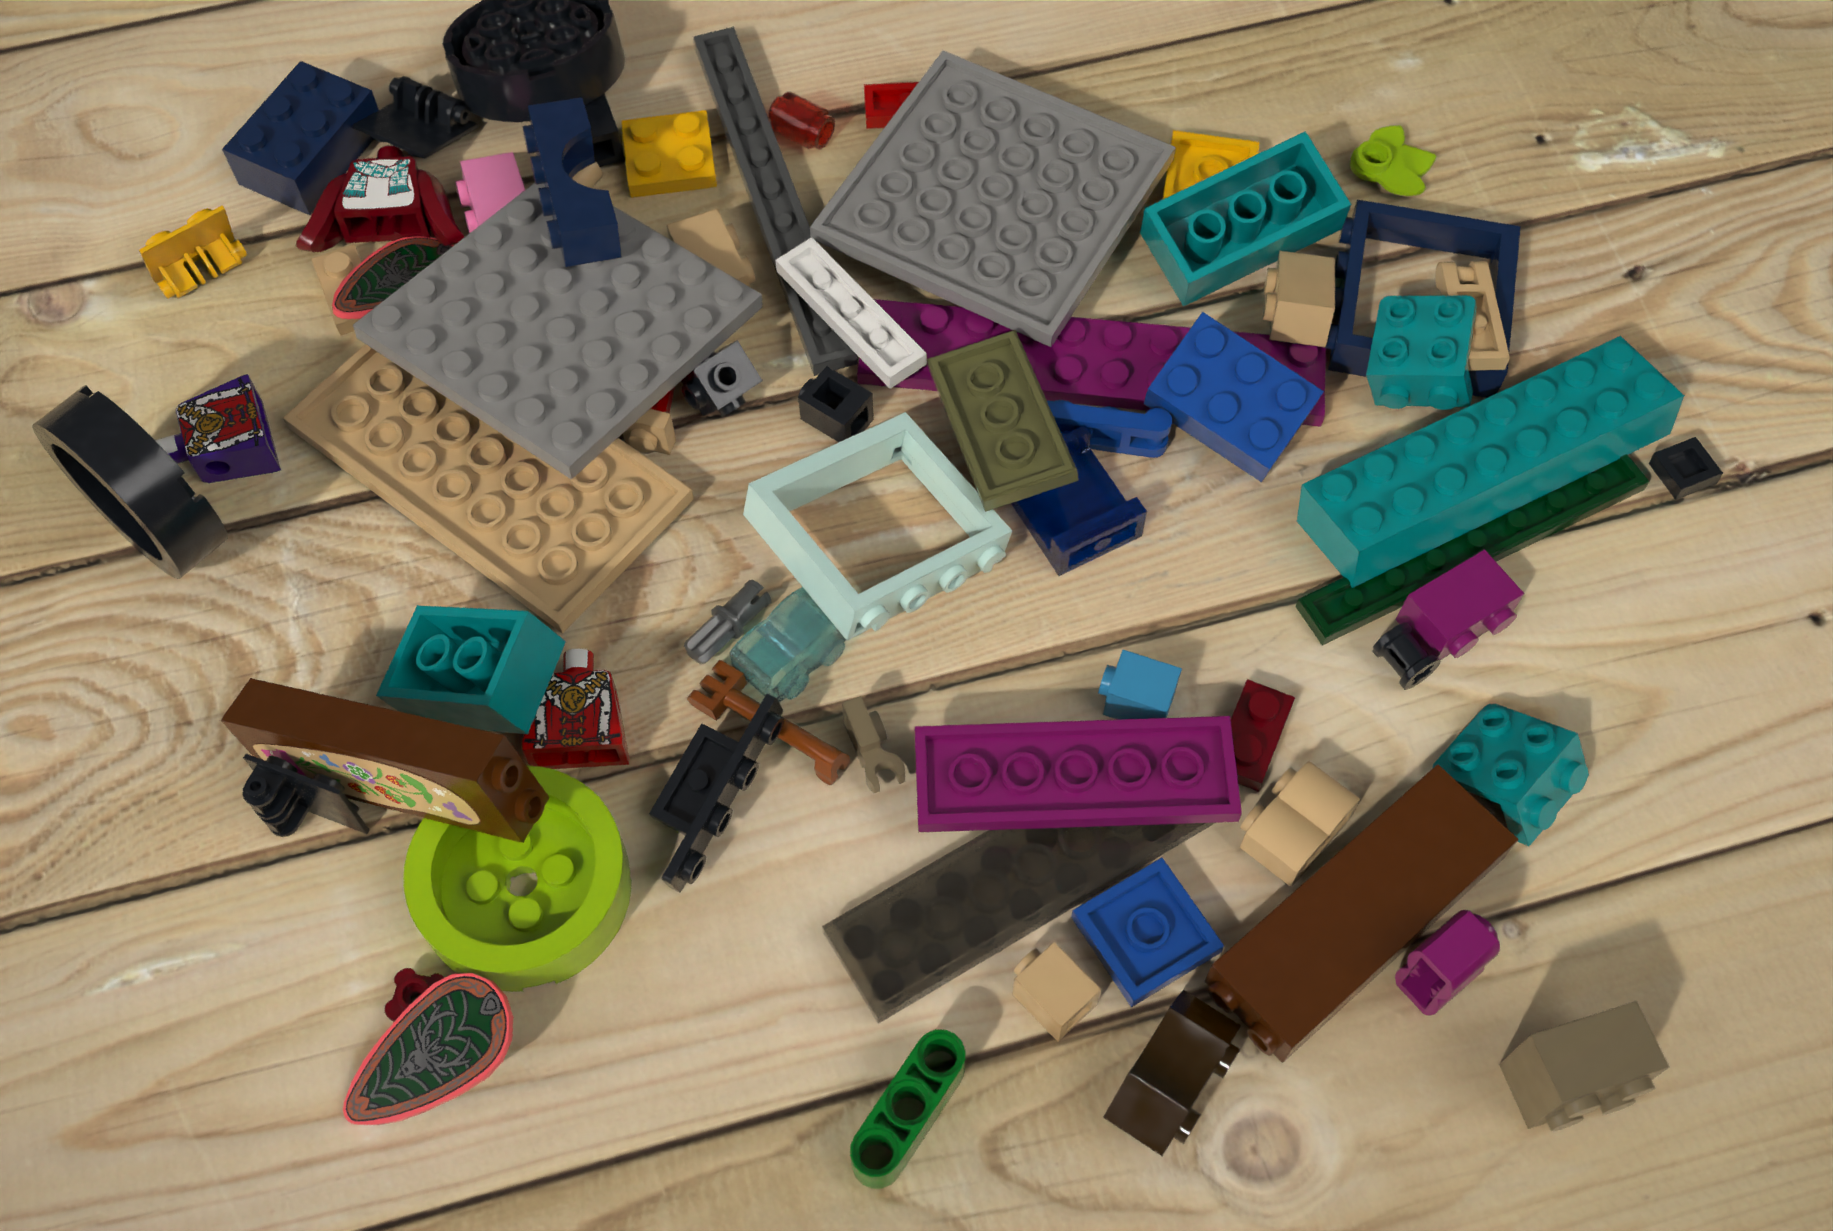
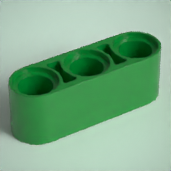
M935 1029L926 1033L917 1042L855 1134L850 1145V1158L855 1177L863 1185L872 1189H882L895 1182L960 1085L965 1073V1047L962 1040L955 1033L945 1029ZM944 1051L949 1053L956 1063L946 1072H935L926 1066L925 1059L933 1052ZM905 1097H912L919 1100L925 1109L918 1118L903 1120L894 1113L893 1108L899 1100ZM872 1145H882L892 1152L893 1157L886 1167L872 1170L861 1162L862 1153Z

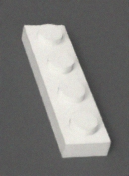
M812 237L775 260L776 271L889 389L927 365V353Z

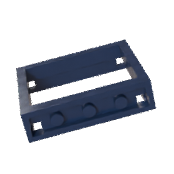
M1357 199L1352 218L1346 217L1338 243L1346 244L1345 252H1338L1335 263V279H1341L1340 288L1335 287V310L1333 314L1336 315L1335 324H1331L1326 347H1324L1331 349L1328 370L1367 377L1366 373L1373 338L1353 334L1366 238L1490 259L1489 269L1509 352L1521 226ZM1508 364L1505 370L1469 371L1473 388L1472 396L1488 398L1497 394L1508 373Z

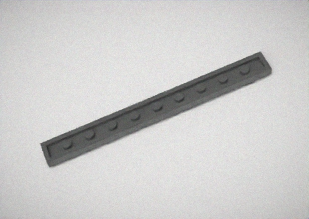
M734 27L693 36L698 59L776 270V259L811 238L808 221ZM776 271L813 375H819L826 366L833 370H838L858 364V355Z

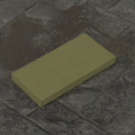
M1016 330L927 359L929 372L985 512L1079 481L1076 466Z

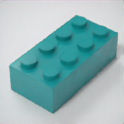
M1304 131L1144 208L1140 234L1184 307L1278 261L1279 251L1297 252L1342 230L1351 203L1310 137Z

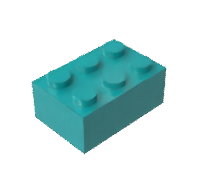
M417 605L376 696L400 712L480 730L528 734L566 641L529 611Z

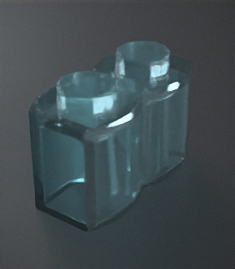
M801 587L787 596L770 613L766 620L749 630L729 653L732 667L744 673L746 680L762 695L765 696L768 693L776 697L780 703L785 698L789 700L796 698L808 685L810 680L808 675L821 665L829 666L833 664L843 653L846 639L806 590Z

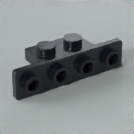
M768 693L765 695L739 742L701 723L649 813L653 819L685 835L662 876V880L679 893L683 890L686 883L693 884L699 877L706 862V855L703 854L713 835L719 837L727 828L733 813L730 805L739 789L745 791L751 785L759 767L756 759L764 745H772L782 730L784 724V717L781 716L783 709L776 697Z

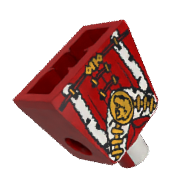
M570 649L564 652L563 672L553 673L530 730L523 737L522 751L529 766L567 769L629 765V753L617 689L610 671L594 670V654L586 649Z

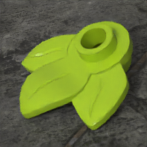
M1386 126L1372 132L1369 140L1363 142L1353 151L1350 159V168L1360 179L1378 182L1388 192L1402 196H1416L1422 194L1426 189L1421 177L1430 170L1436 155L1405 145L1402 126Z

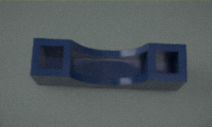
M583 98L528 105L531 125L522 126L528 154H537V156L530 157L535 184L545 185L544 188H538L543 216H553V220L546 221L552 249L561 248L565 267L622 258L618 222L609 191L586 187L572 179L580 170L595 163L591 127Z

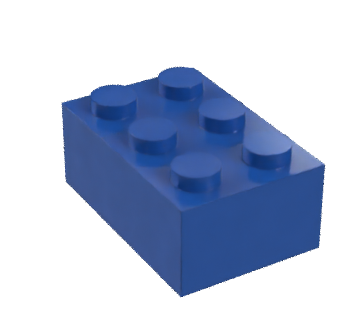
M1202 312L1149 386L1143 404L1150 409H1165L1172 416V423L1262 483L1324 391Z

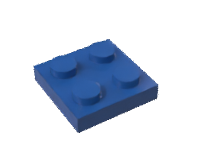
M1163 858L1158 859L1072 910V920L1131 1008L1217 956L1224 948V944Z

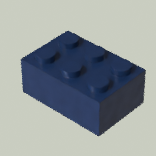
M300 61L223 147L222 151L240 186L310 216L328 183L337 176L345 174L351 162L358 159L374 140L372 136L354 129L353 124L378 111L379 108L372 90Z

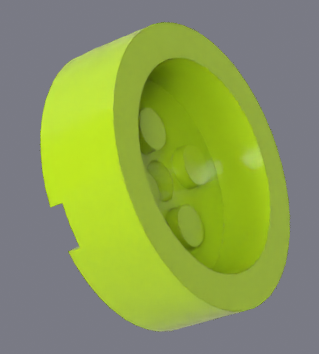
M527 766L550 798L544 807L542 816L533 825L524 843L423 818L413 835L405 860L403 878L406 903L420 933L438 957L456 974L474 973L494 981L502 991L521 992L523 988L539 986L553 981L558 984L581 972L605 951L616 936L625 918L631 896L632 880L626 848L609 809L600 797L581 781L568 774L545 767ZM524 873L536 874L538 877L537 885L530 894L516 896L510 893L512 877L516 878Z

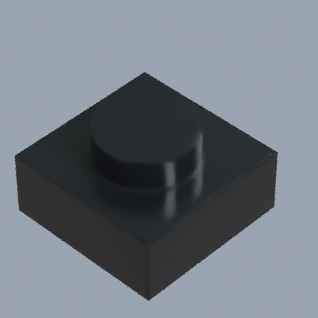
M1696 437L1655 452L1649 462L1651 468L1675 500L1717 484L1723 474Z

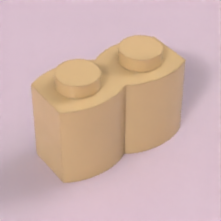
M1310 761L1298 772L1290 767L1281 776L1272 790V793L1277 797L1267 807L1258 803L1240 826L1246 832L1240 848L1290 887L1301 878L1320 853L1342 830L1353 816L1361 800Z

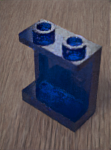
M1086 426L1073 431L1065 430L1061 432L1076 466L1079 481L1011 503L1058 576L1142 537L1147 515L1146 509L1137 497L1129 501L1125 500L1090 448L1091 432Z

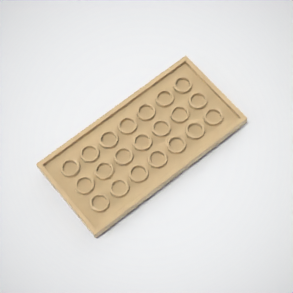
M366 344L283 417L291 431L562 634L694 500L691 488L619 438L612 442L573 479H570Z

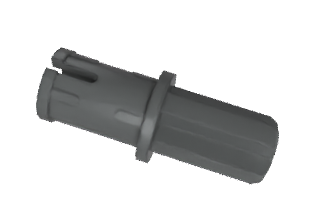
M748 580L744 587L724 606L716 605L711 610L712 617L685 641L684 647L688 656L699 664H705L732 638L739 639L744 634L743 627L764 607L771 603L768 592H765L761 597L757 595L764 587L754 580Z

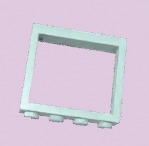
M906 412L749 483L743 512L749 523L847 641L871 628L877 631L888 619L903 611L907 613L916 611L928 598L942 591L949 593L956 590L967 578L980 571L984 573L990 572L993 565L1000 562L1006 556L1005 550L1012 533L1010 527L993 509L985 512L975 488ZM898 460H902L970 538L858 594L790 511Z

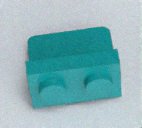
M1386 296L1380 301L1366 373L1376 406H1385L1392 409H1401L1406 406H1429L1440 410L1471 406L1473 388L1468 369V359L1477 310L1476 301L1472 296Z
M1498 704L1486 705L1433 764V768L1437 764L1441 766L1466 791L1500 804L1508 830L1519 839L1517 842L1530 846L1543 830L1548 829L1554 823L1557 813L1573 794H1577L1583 789L1589 777L1578 733Z

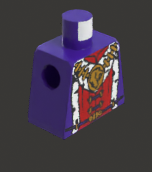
M248 374L180 403L176 408V414L181 433L155 440L177 464L189 461L201 481L205 483L281 471L263 401Z

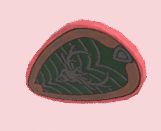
M423 236L403 237L385 244L356 266L340 283L332 302L333 314L341 319H361L454 245H443L436 238Z
M474 973L451 974L433 983L404 1010L363 1060L351 1082L343 1104V1113L347 1121L358 1125H383L400 1122L444 1104L487 1079L504 1061L512 1041L513 1014L507 996L494 981Z

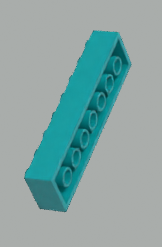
M1619 336L1302 484L1297 522L1340 574L1349 580L1353 588L1620 459L1623 455H1628L1670 435L1685 395L1622 336Z

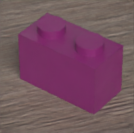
M1484 549L1409 594L1395 620L1399 624L1408 622L1412 627L1411 635L1428 655H1436L1439 660L1450 654L1454 658H1458L1472 649L1479 641L1478 637L1490 631L1493 635H1496L1507 628L1516 619L1517 615L1513 611L1525 593Z

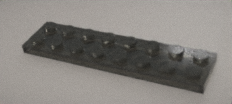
M1215 823L988 830L823 925V934L879 1024Z

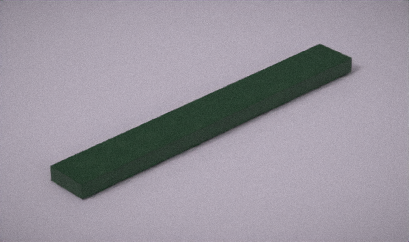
M1627 454L1623 455L1620 459L1360 585L1352 588L1349 580L1343 577L1299 598L1295 607L1323 646L1401 608L1409 594L1484 549L1495 561H1499L1645 490L1650 481Z

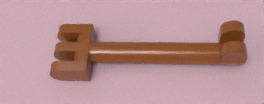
M718 660L712 670L724 682L722 683L712 676L706 675L701 680L700 686L712 696L709 698L701 692L693 690L687 697V700L696 709L716 721L727 707L751 721L761 703L741 692L747 685L744 673L726 662ZM784 718L782 730L777 738L814 759V770L818 778L828 785H833L838 778L837 770H844L851 762L850 756Z

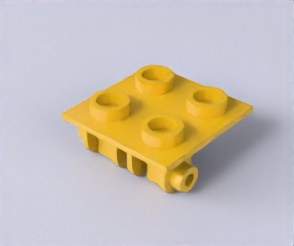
M223 205L214 210L206 208L196 212L187 220L186 225L173 232L162 231L153 235L146 241L145 247L139 249L153 281L157 283L167 299L174 295L180 298L198 288L185 268L186 266H189L201 285L206 284L204 277L194 264L199 259L214 279L218 277L217 272L206 257L208 254L222 274L241 265V259L248 255L238 239L234 241L233 232Z

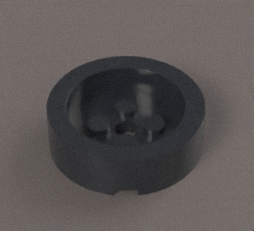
M482 0L467 9L453 21L447 29L442 43L445 50V58L459 98L465 102V106L469 107L470 112L475 115L500 122H529L528 105L581 97L583 98L584 105H586L612 87L620 77L625 64V55L614 13L610 8L608 0Z
M84 385L33 424V431L44 449L82 495L139 552L173 578H182L228 539L227 531L219 516L203 495L199 494L196 498L194 497L195 492L182 477L185 472L134 419L101 392L97 391L93 394L88 386Z

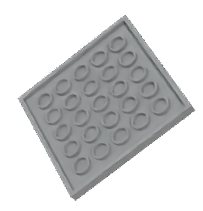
M943 50L810 226V236L825 246L1052 347L1174 159L1176 147Z
M534 183L354 323L353 327L357 339L554 469L573 479L762 308V294L614 206L618 222L622 258L565 267L561 248L552 249L546 221L553 220V216L544 217L541 208L538 188H544L545 185H536Z

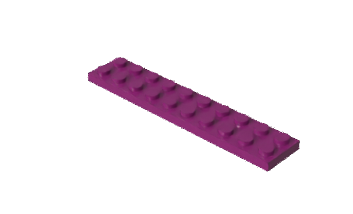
M874 299L927 353V359L1013 331L963 307ZM1070 317L1052 347L1018 332L1017 334L1046 400H1066L1073 404L1148 411L1150 408L1143 404L1147 390L1186 336L1190 327ZM1233 331L1324 391L1302 424L1321 427L1325 417L1326 348L1270 340V335ZM859 358L857 370L858 384L888 387ZM928 364L894 386L897 388L937 391L929 372Z

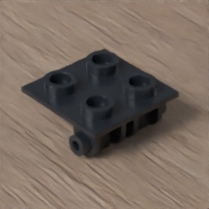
M406 76L395 77L390 82L389 92L393 94V103L353 124L354 129L372 136L373 139L389 143L407 151L411 156L423 159L478 128V123L469 120L470 108L465 106L463 100L454 98L437 89L433 90L430 86H422L421 83L411 80Z
M245 754L243 757L253 770L243 787V798L274 835L287 837L294 834L308 812L368 834L370 829L358 814L359 807L347 799L343 793L345 787L338 781L323 774H315L313 779L297 773L298 770L295 766L276 756L270 755L266 761L249 754Z

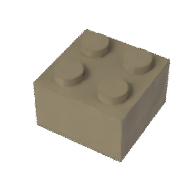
M1637 1001L1531 1034L1499 1064L1528 1129L1548 1123L1551 1131L1561 1130L1584 1120L1582 1115L1598 1108L1601 1109L1603 1114H1609L1636 1102L1634 1098L1655 1089L1652 1080L1669 1068Z

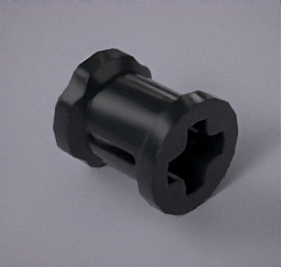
M1408 622L1401 623L1384 634L1375 643L1372 650L1376 657H1384L1401 677L1399 684L1404 690L1413 688L1421 683L1441 663L1436 655H1428L1411 635L1412 627Z

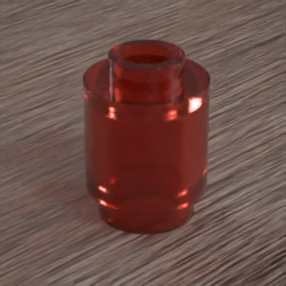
M791 91L786 92L783 96H778L769 109L768 116L771 120L773 132L807 149H812L813 147L819 150L823 149L833 135L835 119L829 115L828 110Z

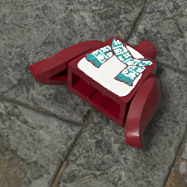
M387 145L379 148L377 158L354 160L351 162L347 173L337 176L328 183L317 201L308 223L297 239L296 247L303 251L323 252L333 248L343 238L345 243L394 241L403 237H431L430 229L441 244L452 245L461 241L464 235L455 223L447 193L437 177L430 172L422 169L419 170L416 160L410 156L404 157V153L399 148Z

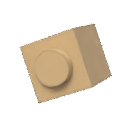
M1055 942L1042 953L1038 949L1029 952L1013 971L1017 976L1014 978L1012 995L1057 1042L1097 1006L1101 989Z

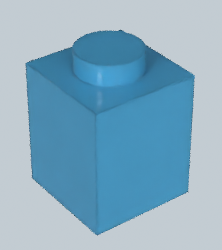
M1122 650L1117 667L1107 665L1098 694L1107 696L1103 715L1118 720L1167 718L1182 668Z

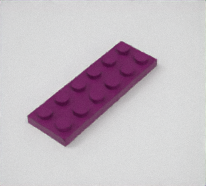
M1230 716L915 726L918 832L1239 822L1242 815Z

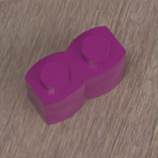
M1470 910L1457 912L1409 954L1407 963L1398 969L1395 974L1396 985L1424 1015L1431 1016L1436 1014L1484 971L1485 966L1499 954L1500 943L1496 930L1481 915L1473 914Z

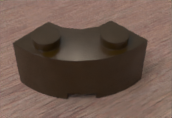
M1183 989L1169 1007L1147 1046L1127 1074L1103 1118L1161 1156L1164 1155L1174 1138L1184 1144L1201 1116L1192 1107L1212 1074L1216 1073L1224 1078L1241 1050L1231 1043L1241 1025Z

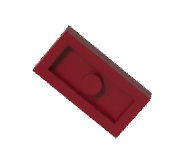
M1249 679L1246 680L1230 721L1238 784L1259 792L1295 697Z

